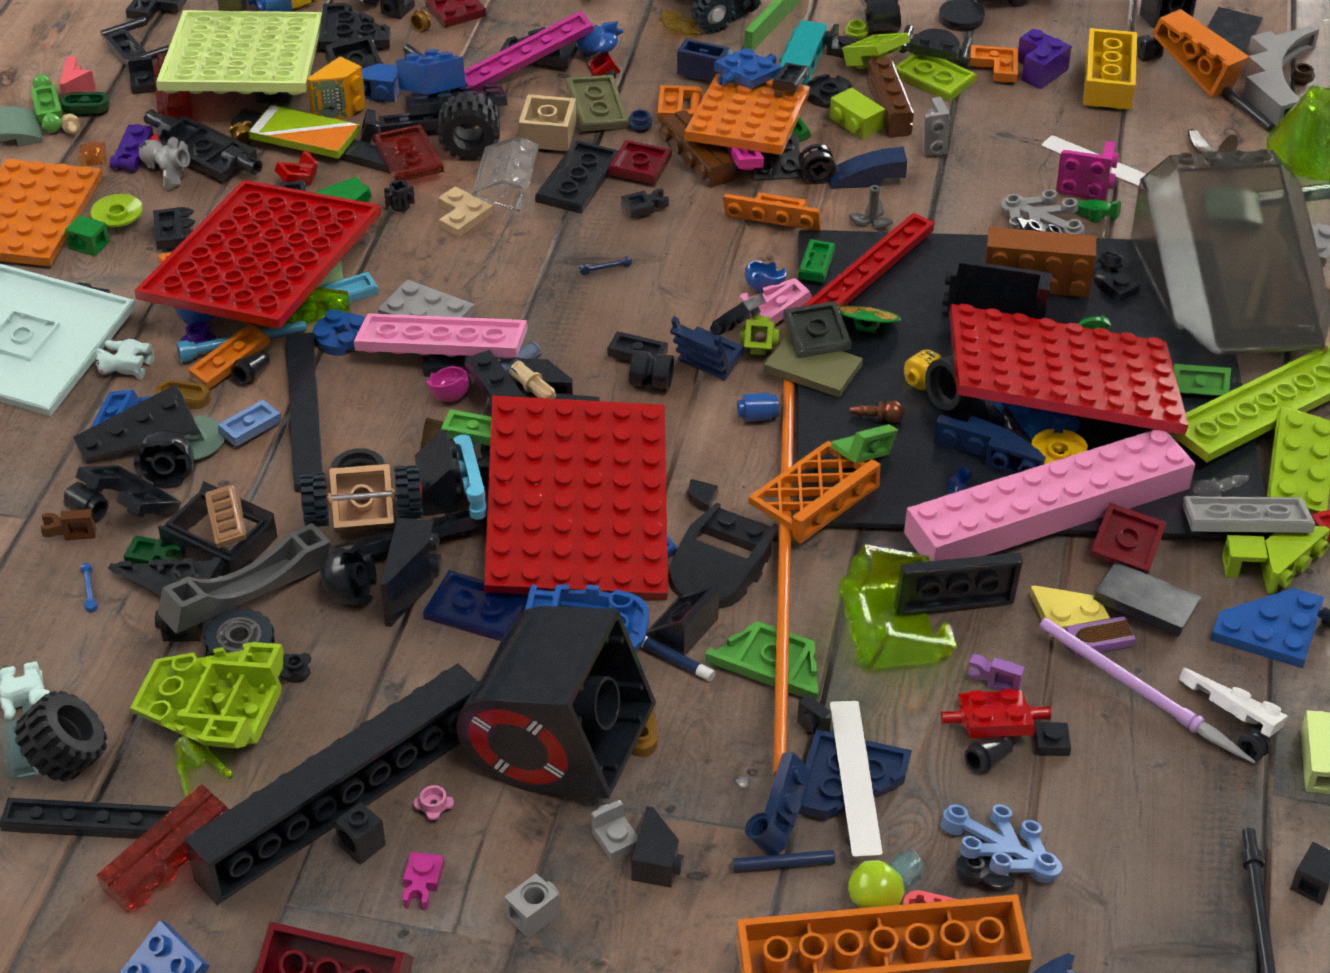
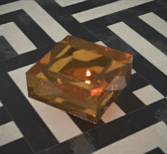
M105 142L80 144L81 167L107 164Z

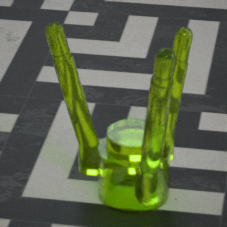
M186 736L179 738L174 744V752L178 757L175 765L179 771L188 808H194L186 771L187 768H200L203 766L204 760L207 759L228 779L233 778V774L211 753L208 746H202L198 741Z

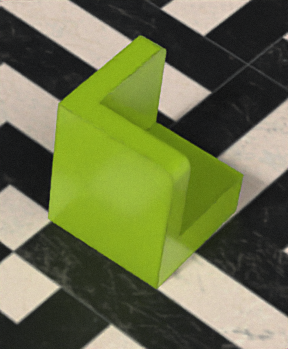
M1227 535L1222 555L1226 578H1238L1242 561L1266 562L1268 556L1263 536Z

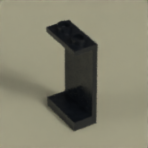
M954 259L952 269H947L945 285H949V290H944L942 306H947V318H949L951 304H969L974 308L996 309L1000 312L1012 314L1020 313L1040 320L1045 318L1052 273Z

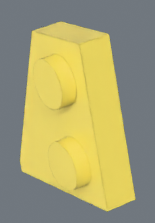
M1031 586L1029 595L1041 619L1043 620L1046 617L1064 630L1068 626L1110 619L1103 604L1093 599L1094 595Z

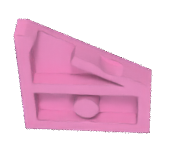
M796 278L784 281L779 285L764 287L762 295L767 303L759 307L761 312L756 316L770 317L769 321L776 324L784 319V309L801 307L812 298V295ZM748 293L740 295L742 302L754 297H749Z

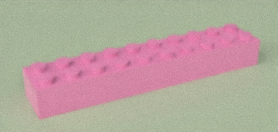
M1152 430L908 507L904 534L924 562L986 556L1102 518L1106 513L1109 502L1129 509L1188 490L1195 463L1168 432Z

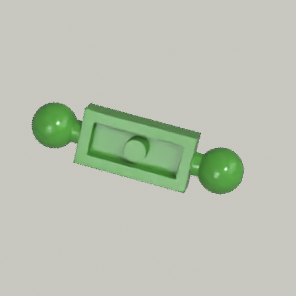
M39 74L34 77L32 81L33 88H31L38 123L42 124L46 132L56 133L62 126L61 118L63 117L55 84L52 85L51 79L48 76Z

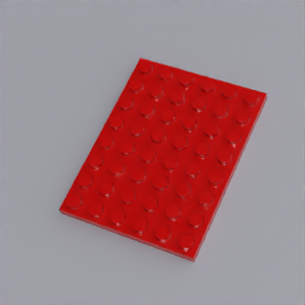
M243 180L134 290L137 300L153 304L156 303L280 329L381 215V207L373 203Z
M951 304L949 318L957 395L1186 434L1188 428L1187 417L1167 343L1155 337L1146 339L1126 332L1118 334L1109 332L1104 328H1084L1076 323H1056L1048 318L1039 320L1029 318L1020 313L1011 315L1001 313L996 309L983 310L974 308L969 304Z
M492 396L484 592L529 594L531 585H537V590L555 591L556 585H569V590H586L587 585L599 586L602 592L613 593L615 590L632 593L641 599L667 600L665 405Z

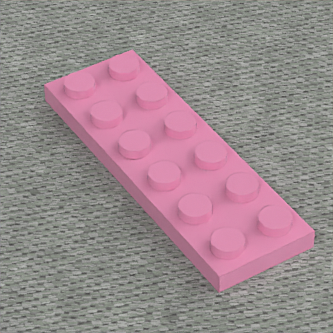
M368 313L354 340L355 351H365L367 353L443 354L449 357L457 355L472 356L491 350L495 357L501 359L517 358L528 330L527 320Z

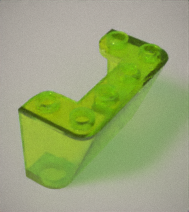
M864 544L858 555L854 556L851 567L846 575L841 578L839 593L843 598L845 616L848 618L851 629L850 636L854 641L857 652L856 659L861 669L870 670L945 662L956 648L950 623L944 622L934 636L927 612L896 615L894 610L901 564L931 561L928 555Z

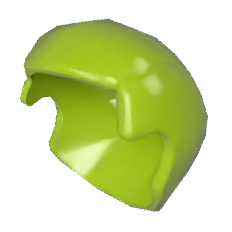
M879 860L864 861L853 870L848 882L850 898L859 908L900 905L905 893L901 875L890 865Z

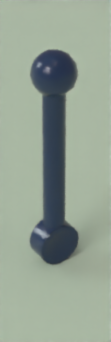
M626 256L622 260L592 266L582 264L579 267V271L582 275H588L590 271L620 265L628 267L632 264V259Z

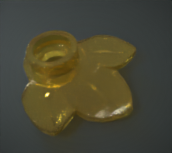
M665 9L659 16V21L670 31L681 32L685 36H697L700 31L694 28L697 24L692 18L681 17V14L675 10Z

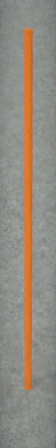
M783 379L781 473L793 466L794 382ZM784 483L781 488H792V483ZM792 496L781 497L782 502H792ZM792 510L782 511V513L791 518ZM780 523L773 746L774 778L782 753H787L791 530Z

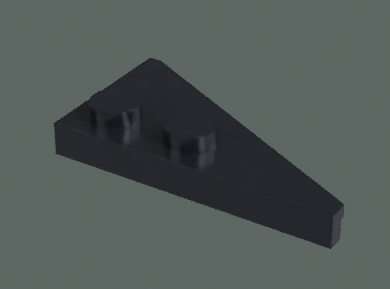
M213 557L210 561H195L193 558H185L180 561L173 559L149 560V563L134 564L132 561H120L115 564L110 563L108 569L112 573L161 596L163 587L188 576L197 579L217 578L226 563L219 557Z

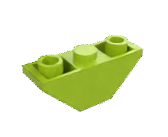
M1315 526L1314 533L1275 532L1265 540L1268 557L1266 562H1260L1267 593L1273 595L1281 587H1288L1297 573H1304L1313 559L1316 557L1321 558L1329 547L1327 542L1330 532L1329 528L1326 526Z

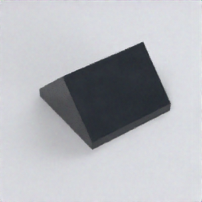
M713 585L679 596L647 630L646 636L686 655L718 620V587Z

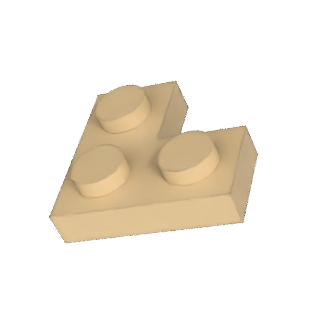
M456 186L438 197V205L450 212L439 219L440 228L458 238L493 214V205Z

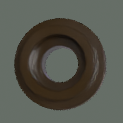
M1307 63L1296 64L1295 68L1291 71V78L1299 84L1312 82L1315 78L1314 68Z

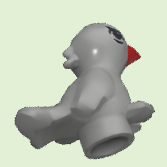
M155 133L149 140H145L140 145L139 156L149 169L151 167L155 169L159 165L163 171V188L166 191H171L181 185L180 178L184 174L183 167H187L190 163L188 145L181 141L178 146V138L171 137L168 140V145L163 146L158 133Z

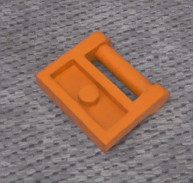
M660 85L657 121H661L665 115L672 113L675 115V112L684 110V98L690 99V109L685 110L693 117L703 96V90L698 86Z

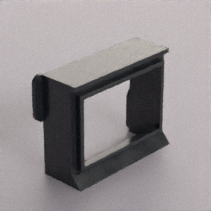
M203 481L199 492L163 526H158L159 535L165 547L169 545L181 547L183 558H193L195 561H210L213 557L221 558L226 565L219 575L225 576L253 563L278 537L274 513L240 498L243 518L257 525L246 534L247 539L239 541L230 551L222 547L217 548L216 544L187 531L209 513L205 494L218 489V487Z

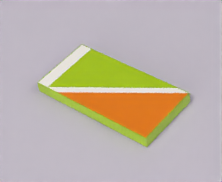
M270 105L250 129L249 138L339 159L359 134L360 125Z

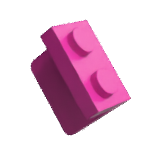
M1106 141L1102 155L1063 150L1060 155L1057 193L1106 201L1108 189L1114 188L1116 174L1111 173L1112 168H1117L1119 153H1115L1116 142Z

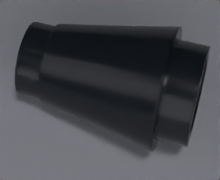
M258 351L235 360L231 367L233 379L241 385L253 383L267 365L270 364V357L266 352Z
M994 737L973 742L965 751L964 759L971 771L987 773L1012 752L1013 745L1008 737Z

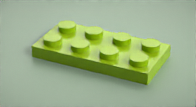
M1281 406L1277 412L1267 497L1303 498L1310 514L1326 511L1328 509L1330 490V420Z

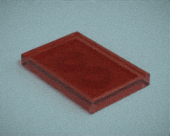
M421 124L373 135L374 143L394 180L408 181L444 172V165Z

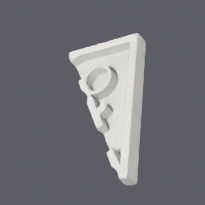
M1187 668L1182 670L1179 678L1180 681L1193 690L1199 689L1210 694V701L1234 714L1243 722L1252 724L1260 722L1263 724L1262 734L1271 737L1284 727L1288 715L1281 713L1279 706L1267 701L1260 703L1251 699V694L1237 687L1230 689Z

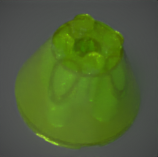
M1317 85L1310 86L1308 91L1268 134L1266 150L1272 151L1270 158L1276 164L1279 161L1287 166V171L1292 174L1315 180H1330V88H1322Z

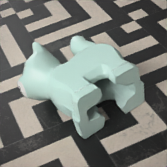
M134 339L124 341L107 340L105 347L109 350L117 351L115 355L100 348L95 349L97 354L95 363L101 374L108 375L117 371L125 375H134L137 380H142L145 375V368H141L143 362L151 366L155 358L152 344L141 343Z
M37 662L24 664V675L20 677H13L15 674L14 666L0 670V704L5 712L4 718L7 721H11L15 717V708L26 704L31 708L40 698L50 692L44 689L42 670H40Z

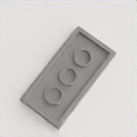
M1183 497L1182 507L1192 531L1314 533L1315 522L1303 498Z

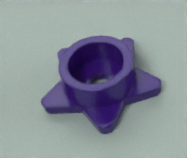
M194 322L186 327L187 334L180 340L194 341L197 344L215 340L216 335L209 332L210 324Z

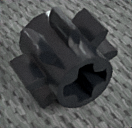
M395 180L389 184V188H384L385 205H391L392 210L403 212L410 208V204H415L414 187H408L406 181Z

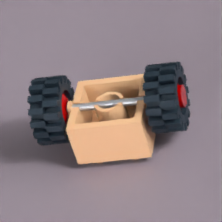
M389 464L329 469L331 493H328V496L325 472L301 474V506L305 526L311 523L316 527L329 526V502V505H332L335 532L394 528L392 500H395V497H397L398 518H422V487L419 479L418 465L394 467L396 491L394 488H391Z

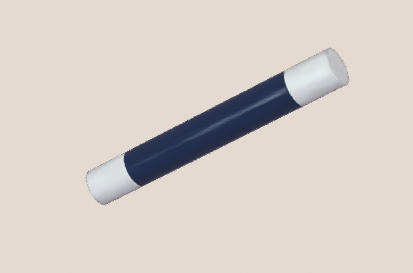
M646 636L641 645L642 648L709 682L715 676V670Z

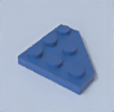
M1292 588L1219 612L1211 641L1303 668L1318 620L1317 614L1321 610L1324 597Z

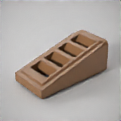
M227 485L207 492L205 494L217 548L247 539L241 500L235 487ZM237 527L236 529H233V530L226 531V532H223V533H222V531H225V530H228V529Z

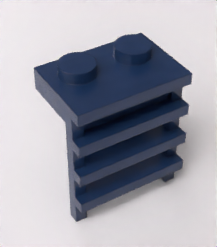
M673 316L671 319L673 327L670 333L675 335L673 343L678 345L676 352L680 353L679 361L725 381L744 354V347L697 326L693 330L680 324L679 318Z

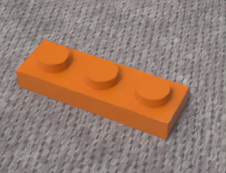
M248 324L188 369L190 377L211 389L231 374V367L235 360L267 347L270 344L269 336L253 324Z

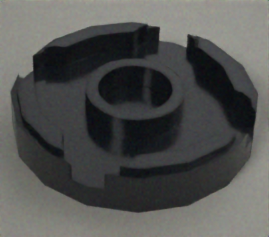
M950 0L943 3L939 9L940 22L949 29L954 30L955 27L961 28V31L974 30L983 24L985 17L983 7L970 0Z
M830 74L818 75L807 83V86H810L808 100L816 106L830 108L831 97L851 87L853 88V85L848 79L836 75V78L830 77Z

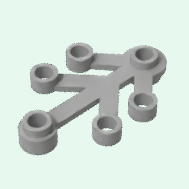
M1053 189L1043 191L1042 196L1024 198L1018 194H1010L1001 201L1002 210L1007 216L1011 217L1009 219L1010 229H1017L1019 224L1016 219H1024L1020 215L1026 214L1029 216V220L1054 224L1063 230L1064 233L1085 235V227L1080 220L1072 219L1066 221L1054 216V214H1073L1077 212L1078 202L1075 198H1066L1062 201V204L1054 205L1057 203L1058 198L1057 191ZM1042 204L1048 205V206H1044V207H1036V208L1033 207V206L1042 205Z

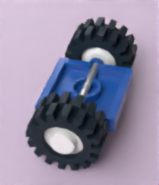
M696 0L697 2L694 1L692 4L695 8H691V13L693 14L691 17L706 33L714 34L715 31L717 33L721 32L720 28L726 29V23L731 24L733 21L730 17L735 16L733 10H736V6L733 0Z

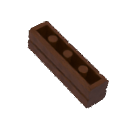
M879 57L869 60L867 83L875 103L885 108L884 127L888 137L911 135L914 112L892 58Z
M685 109L675 112V115L672 113L662 117L661 128L659 129L662 141H667L671 145L674 154H679L683 158L685 165L695 171L700 181L703 180L710 188L719 186L721 183L725 184L734 181L736 163L721 146L684 140L685 129L692 118Z

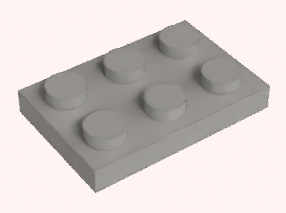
M408 279L378 308V314L470 318L475 313L473 303Z

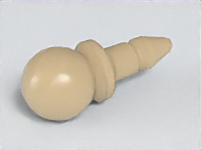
M65 114L61 118V128L67 134H76L79 131L80 121L76 115Z

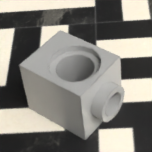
M534 874L504 897L506 918L527 938H530L560 915L559 891L554 884L549 881L545 882L539 875Z

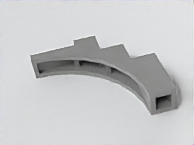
M1314 24L1279 35L1268 31L1251 36L1247 54L1249 59L1245 72L1246 82L1242 97L1276 126L1297 121L1299 110L1297 111L1296 109L1300 107L1302 100L1290 89L1285 81L1282 69L1297 56L1315 49L1320 29Z

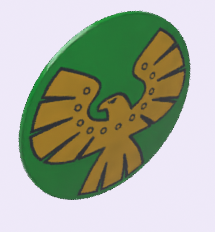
M862 306L838 307L841 315L854 318L856 331L876 334L881 322L890 323L901 320L899 315L881 309ZM861 320L871 321V322H876V323H872V325L866 326V325L863 324V322H862Z

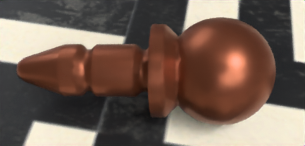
M891 400L885 404L879 401L878 407L876 405L855 406L850 408L849 412L857 416H878L879 421L885 419L890 423H896L903 418L905 410L900 402Z

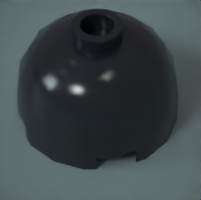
M162 429L151 432L142 439L134 455V468L138 476L141 478L143 475L147 480L154 482L153 485L157 488L169 489L180 486L183 480L191 475L194 466V451L190 442L182 434L173 430Z
M362 544L336 548L326 556L319 575L320 583L329 598L338 604L349 606L363 605L370 602L373 598L369 593L371 585L377 583L376 567L371 554L365 555L363 552Z

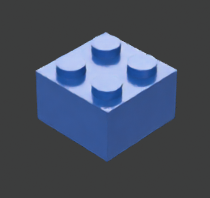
M438 49L425 50L423 55L412 53L405 55V59L396 60L398 84L401 90L429 95L466 86L463 57L454 56L453 52L439 53Z

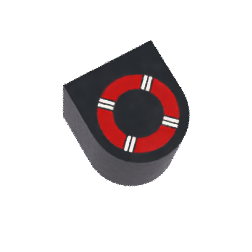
M538 606L526 609L514 618L461 710L456 728L460 743L472 760L487 773L508 785L537 793L609 799L656 705V700L618 609Z

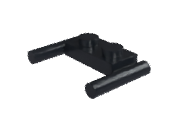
M145 17L100 30L107 46L128 68V59L151 56L152 60L166 56L170 45H166L146 52L128 32L147 26Z
M912 25L905 27L903 33H908L910 42L901 46L900 53L909 51L910 53L958 61L961 65L967 63L973 43L971 37H965L962 48H959L960 43L954 42L952 39L932 38L928 34H914L913 39H911L914 27Z

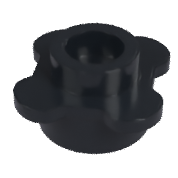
M308 653L284 654L283 669L280 677L292 683L304 681L311 674V670L308 668V664L312 660L311 656Z

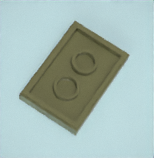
M613 75L566 78L569 96L576 99V118L581 131L628 128L629 121Z
M788 333L764 364V372L840 398L862 367L863 358L843 351L798 358Z

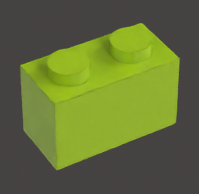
M851 87L831 97L829 118L863 140L884 129L885 108Z

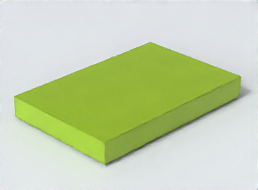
M915 53L895 66L900 80L937 97H941L948 102L977 81V74L941 58Z

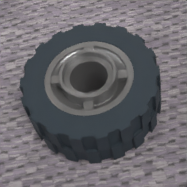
M234 608V610H228L215 616L213 621L208 623L207 630L204 632L206 656L214 655V649L224 647L226 653L243 650L244 643L260 642L275 644L274 628L270 624V619L267 616H263L261 612L253 611L250 608Z

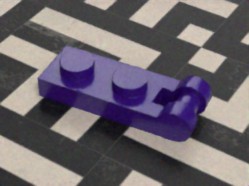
M128 125L115 155H112L110 158L111 170L119 171L121 168H126L128 171H138L142 162L139 156V147L145 140H149L154 135L152 126Z

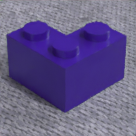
M1031 29L1019 38L1018 62L1024 65L1022 81L1039 89L1051 83L1069 69L1072 46L1058 38L1043 33L1041 30Z

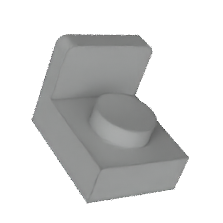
M620 800L602 805L591 813L592 834L610 861L634 851L638 836L624 817V805Z

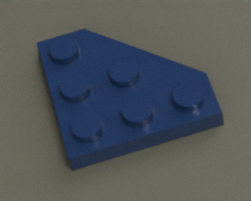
M816 729L806 761V765L811 771L798 813L828 819L845 811L835 735L831 732ZM865 740L874 797L904 784L912 750Z

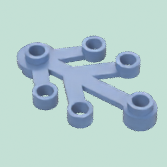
M953 804L944 810L940 823L944 831L952 835H962L968 831L989 842L982 843L974 836H965L959 849L963 856L971 859L978 856H992L989 867L994 873L999 875H1005L1009 872H1029L1033 879L1041 883H1051L1060 876L1063 868L1062 863L1055 855L1046 852L1039 838L1042 827L1038 822L1025 820L1021 825L1019 835L1027 841L1030 848L1028 850L1020 845L1010 823L1012 810L1005 805L997 804L993 806L990 815L991 822L997 826L1000 834L970 819L967 809L961 805ZM1010 856H1015L1020 860H1012Z

